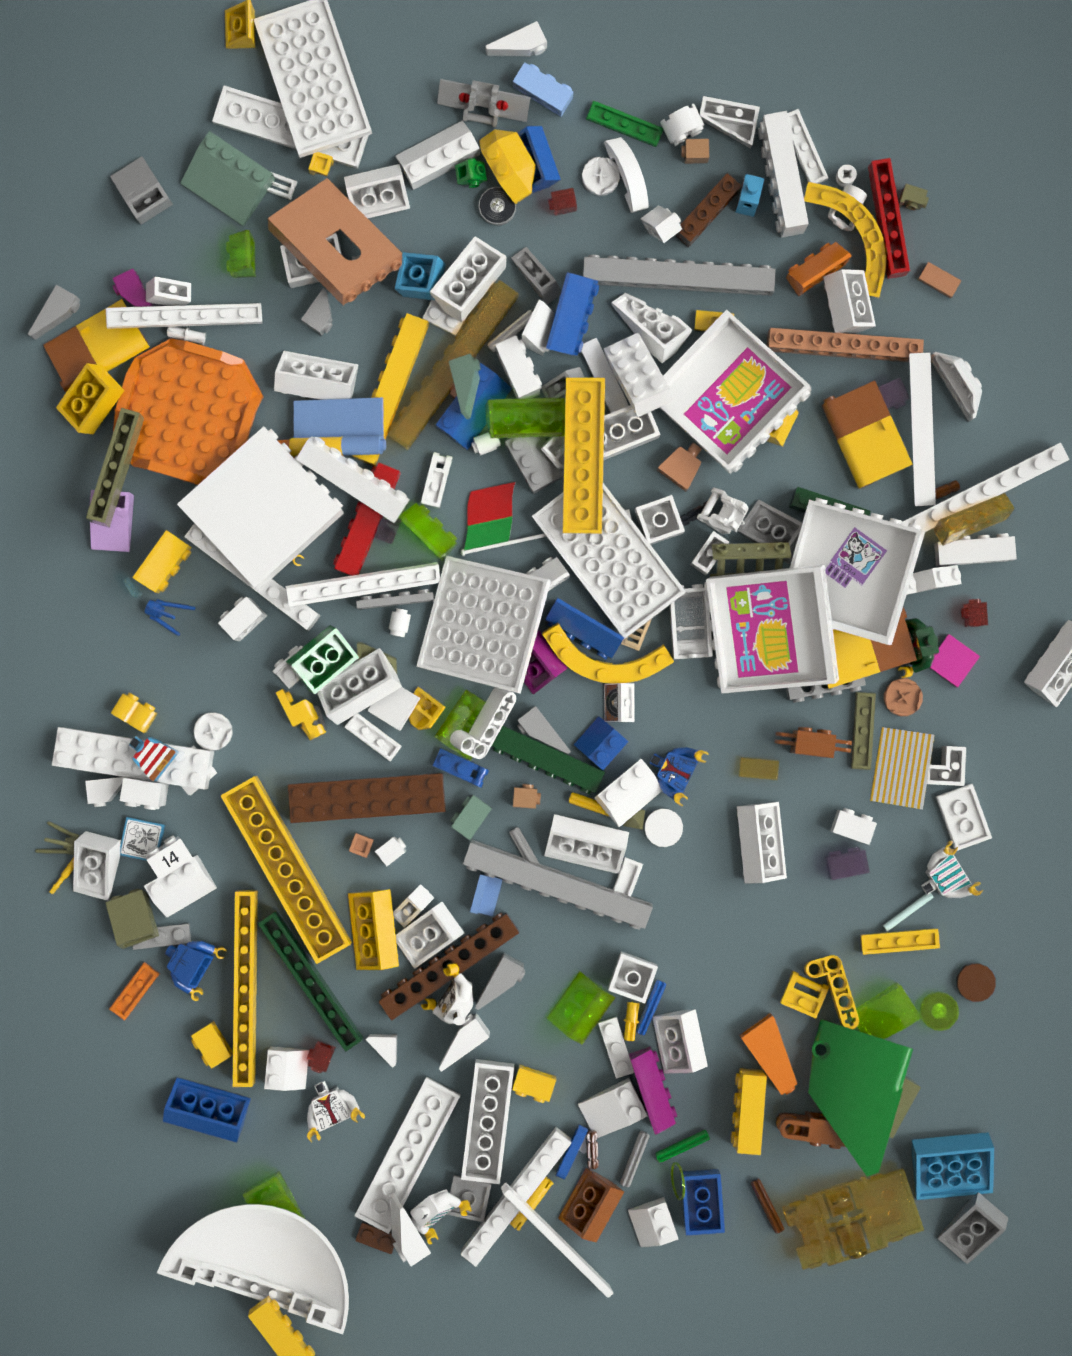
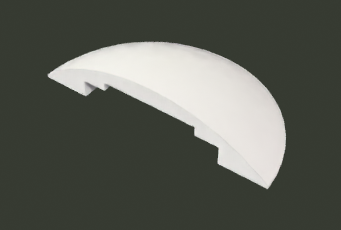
M245 1204L221 1209L205 1216L186 1229L176 1239L164 1256L157 1271L158 1274L191 1285H195V1282L211 1287L217 1286L260 1301L269 1295L272 1300L275 1299L279 1306L287 1309L289 1313L305 1317L306 1323L340 1334L344 1333L349 1309V1293L341 1260L329 1240L318 1228L301 1216L282 1208L261 1204Z

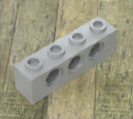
M863 677L848 682L846 685H839L830 689H824L821 685H812L807 693L802 690L801 686L786 688L788 700L793 699V703L805 701L804 697L812 696V699L823 698V693L828 692L833 696L843 694L842 690L849 689L850 692L859 691L861 686H865L866 683Z

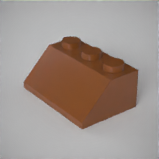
M586 1168L558 1219L582 1239L597 1242L624 1191L612 1181Z

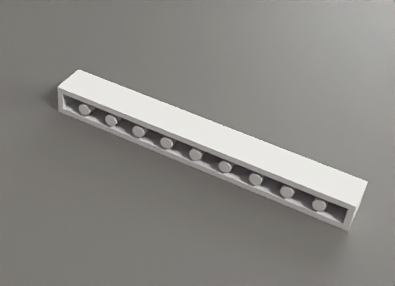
M1059 443L901 522V525L916 524L921 526L920 530L926 532L1068 461L1069 458L1062 444Z

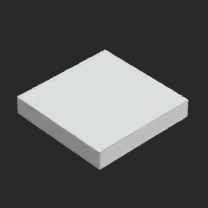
M401 687L372 704L368 712L401 731L420 698Z

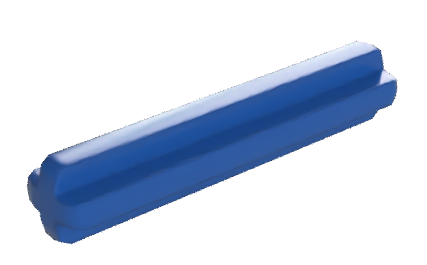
M656 981L636 1027V1032L640 1035L646 1034L665 990L666 983L663 981Z

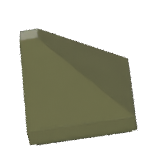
M640 809L623 826L643 830L645 810Z

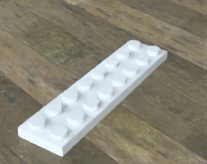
M223 86L212 120L213 124L296 149L281 103ZM369 135L319 152L332 156L334 162L358 169Z
M426 1077L355 1213V1217L389 1234L392 1229L390 1194L394 1193L402 1206L405 1204L461 1094Z

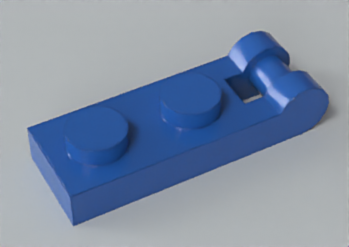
M440 748L433 764L434 767L481 788L484 783L482 781L489 772L488 769ZM473 769L478 771L476 778L470 776Z

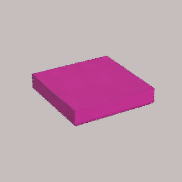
M947 634L938 647L939 653L934 656L930 669L957 688L980 656L953 636Z

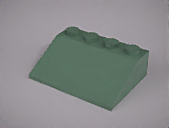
M209 131L199 145L181 181V185L244 227L266 195L267 189L272 186V182H275L276 179L273 173Z

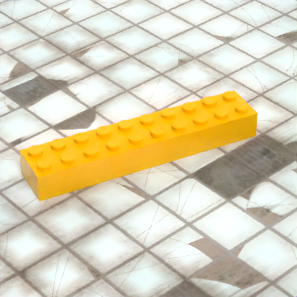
M254 776L222 794L221 798L315 963L318 964L352 943L350 937L258 776Z

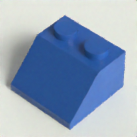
M598 717L576 741L574 746L601 770H604L628 741L601 717Z

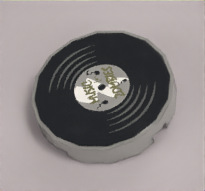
M492 187L482 194L479 200V211L481 217L487 223L501 226L513 219L516 212V204L502 187Z

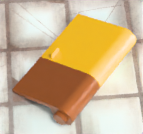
M121 299L107 308H121L127 306ZM106 308L43 345L62 380L59 383L65 392L68 391L86 363L101 365L108 372L150 347L139 328L107 329Z
M872 381L837 398L831 396L823 400L824 404L821 406L858 489L913 465L876 381Z
M904 607L902 608L892 645L833 629L839 680L835 684H827L829 689L917 660L905 622L907 614Z

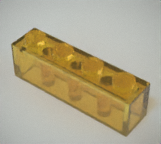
M1003 493L940 519L934 528V532L942 546L1007 520L1015 508L1006 493Z

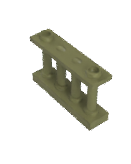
M783 542L712 544L713 560L718 561L717 574H710V577L744 573L745 559H756L755 572L763 571L764 559L776 558L775 570L783 569V558H791L790 545ZM725 559H737L736 573H725Z

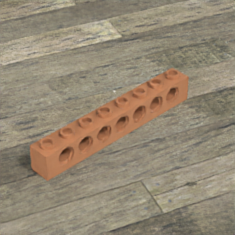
M770 328L767 337V347L773 352L910 362L909 354L923 353L924 345L923 339Z

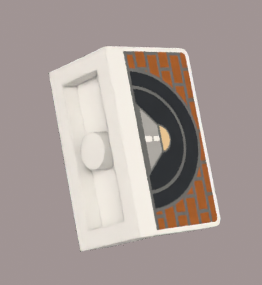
M615 683L604 685L605 722H634V684Z

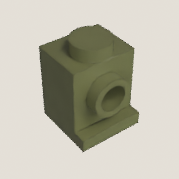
M905 184L899 198V208L905 205L910 210L925 209L929 197H926L928 190Z

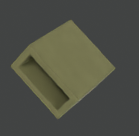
M142 889L131 890L125 896H114L111 898V901L105 902L116 944L120 948L125 949L159 936L148 894Z

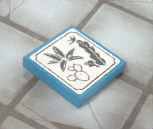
M126 817L120 845V855L146 860L145 856L148 855V850L154 846L161 847L165 825Z

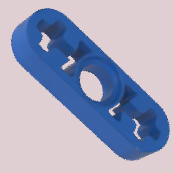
M580 1124L578 1125L555 1176L565 1180L584 1141L588 1128Z

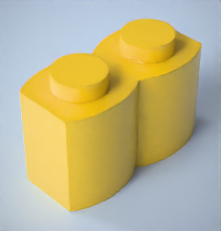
M130 692L128 695L122 694L111 714L137 730L146 733L158 714L154 711L155 707L147 702L144 705L138 702L139 698Z

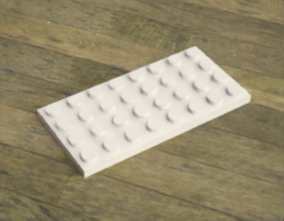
M309 0L254 19L300 158L372 134L327 0Z
M604 483L602 534L563 533L564 492L532 516L624 639L686 593L685 589Z

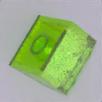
M243 230L229 235V241L226 242L227 253H230V260H227V272H230L233 278L256 277L255 239L250 230Z

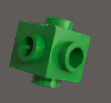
M470 158L455 165L457 184L468 185L469 188H477L481 183L487 181L484 162Z

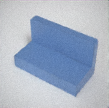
M480 874L470 912L493 916L502 879Z

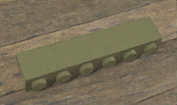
M124 408L120 410L86 519L91 523L110 528L144 421L143 416L138 412Z

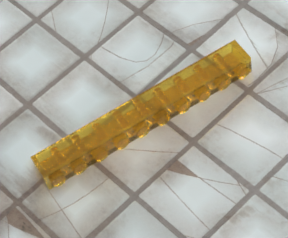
M501 280L497 284L493 283L488 290V293H490L486 299L482 298L477 305L478 310L475 315L471 314L466 321L467 326L464 330L460 329L458 331L454 344L448 345L443 353L445 355L441 361L438 360L432 369L434 371L431 376L427 375L421 383L423 387L420 391H415L411 396L410 400L412 402L408 407L405 406L399 413L400 419L397 423L393 422L388 429L389 438L407 451L451 392L450 388L454 381L449 361L467 354H471L475 358L518 299V292Z

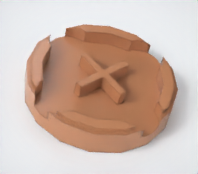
M910 679L892 681L884 692L886 708L897 716L914 714L920 708L923 701L921 689Z

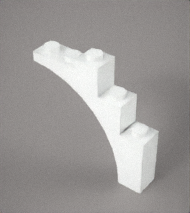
M958 565L913 573L907 595L962 584Z

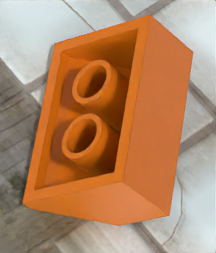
M837 242L832 245L827 243L820 248V253L817 255L812 253L804 259L805 263L800 266L796 264L788 270L789 273L786 279L799 297L823 281L824 276L844 267L851 258V254Z

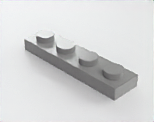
M429 589L418 590V594L410 595V592H400L399 596L391 597V594H382L377 599H372V596L360 597L361 600L356 601L357 609L362 610L434 601V593H429Z

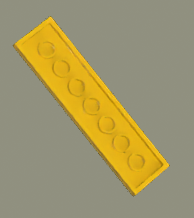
M566 378L563 533L602 534L605 378Z

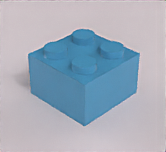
M403 252L402 265L398 271L395 290L403 297L435 300L430 291L444 275L446 264L438 256Z

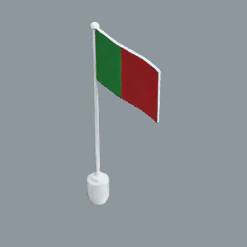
M516 482L471 491L467 506L468 531L465 548L461 550L462 556L468 553L547 537L543 533L509 541L513 522L512 496ZM624 510L631 518L630 510Z

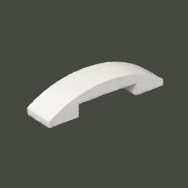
M621 137L605 141L604 144L610 160L615 159L627 189V193L624 196L631 213L649 208L644 178L632 150Z

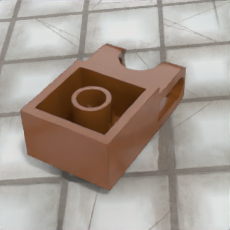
M805 1111V1115L784 1112L780 1113L776 1118V1126L784 1138L807 1141L812 1146L827 1144L833 1149L846 1147L823 1113Z

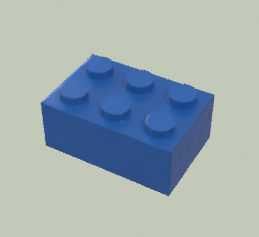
M719 1169L680 1172L686 1236L725 1233L721 1174Z

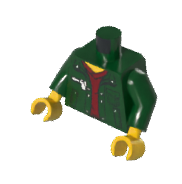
M917 618L905 620L917 660L910 662L912 667L904 666L898 669V671L905 670L906 672L901 678L911 677L913 672L917 673L930 668L934 661V656L939 653L938 638L934 633L933 627L926 626Z

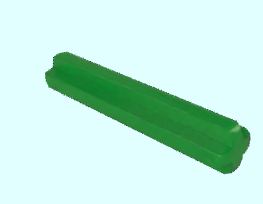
M706 1130L698 1132L656 1152V1158L659 1163H662L710 1140L709 1134Z

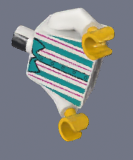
M949 841L946 847L932 854L927 865L928 869L926 870L930 880L921 885L927 895L937 890L939 895L947 898H963L972 894L978 896L984 891H977L975 889V886L981 884L980 882L969 886L972 883L954 856L958 847L955 849L949 847L953 841Z
M445 1189L428 1196L412 1209L410 1214L412 1215L411 1221L415 1228L425 1235L428 1244H432L431 1238L438 1240L435 1229L429 1227L433 1226L454 1207H459L462 1216H467V1210L471 1212L472 1209L468 1200L461 1201V1199L448 1193Z

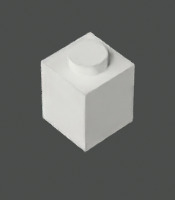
M394 836L375 852L384 864L388 866L406 852L404 849L406 845L400 837L397 839Z

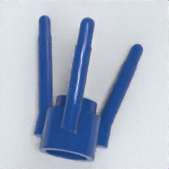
M159 599L156 602L149 600L145 608V614L177 636H180L178 631L159 619L162 615L175 619L174 615L164 611L165 607L163 606L189 610L196 609L194 606L164 602Z

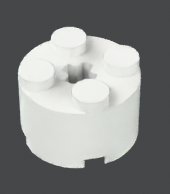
M691 104L690 108L685 106L670 114V119L667 122L665 119L660 122L670 143H674L675 146L683 143L688 135L694 137L700 134L705 125L695 104Z

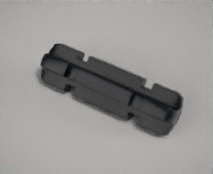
M707 501L702 506L699 505L690 510L686 515L680 516L682 525L686 526L690 521H695L698 514L702 513Z

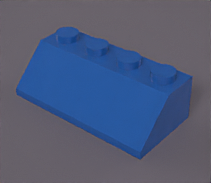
M567 272L546 349L570 355H578V352H581L583 348V334H586L589 323H587L588 316L592 314L594 304H592L593 298L599 291L598 280Z
M480 363L481 370L478 371L480 380L471 418L466 419L463 416L458 397L456 396L436 424L438 430L466 450L471 447V443L474 442L473 438L479 436L512 390L505 381L482 363Z
M557 598L546 617L549 627L559 623L569 639L574 640V638L582 641L580 643L581 646L588 650L592 647L598 651L597 655L605 660L608 657L612 659L624 639L620 634Z
M176 1078L164 1108L163 1122L237 1143L251 1098Z

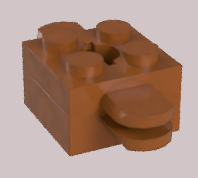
M798 727V730H793L792 734L776 732L775 736L790 737L792 741L775 739L774 742L776 744L791 745L790 753L826 758H834L835 751L851 753L849 748L835 747L836 743L852 745V741L836 739V735H832L831 730L817 729L816 733L812 732V728Z

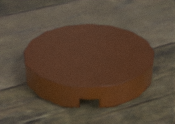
M970 963L964 966L956 978L959 993L967 1000L973 1002H982L988 999L996 987V978L993 972L987 966L980 963Z

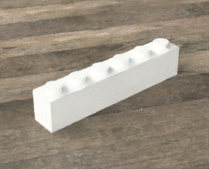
M310 437L296 460L393 523L399 518L410 500L405 493L400 490H394L388 482L377 479L370 470L357 466L356 461L345 458L339 450L328 447L318 437Z

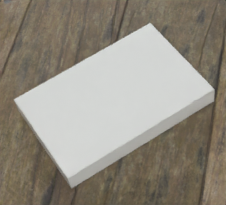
M973 784L935 796L951 841H953L954 849L958 847V850L992 838Z

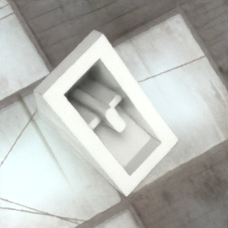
M370 1034L366 1039L368 1043L393 1068L397 1063V1035Z

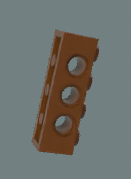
M727 173L680 225L682 230L675 234V236L689 248L739 193L742 185Z

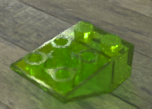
M280 1171L247 1188L242 1194L247 1204H261L282 1208L305 1219Z

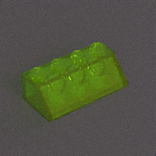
M565 398L488 400L485 405L486 424L490 439L565 436Z

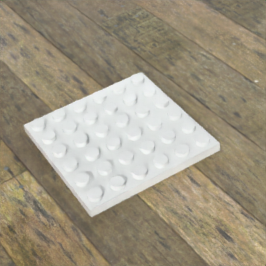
M446 556L416 667L521 694L551 580Z

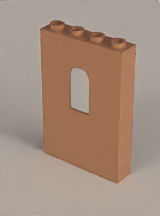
M328 178L268 218V230L342 305L354 301L363 291H368L373 284L382 281L390 272L398 270L402 265V252ZM340 229L360 249V257L356 260L345 259L326 238Z

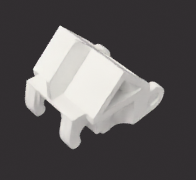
M713 487L711 490L712 494L702 513L698 514L697 519L722 535L730 534L731 530L737 532L739 526L745 524L743 519L748 511V506L745 502L729 497L725 491ZM718 497H721L723 507L718 515L713 513L711 517H708Z

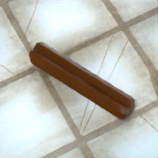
M760 1179L753 1180L751 1186L774 1232L778 1234L784 1231V1226Z

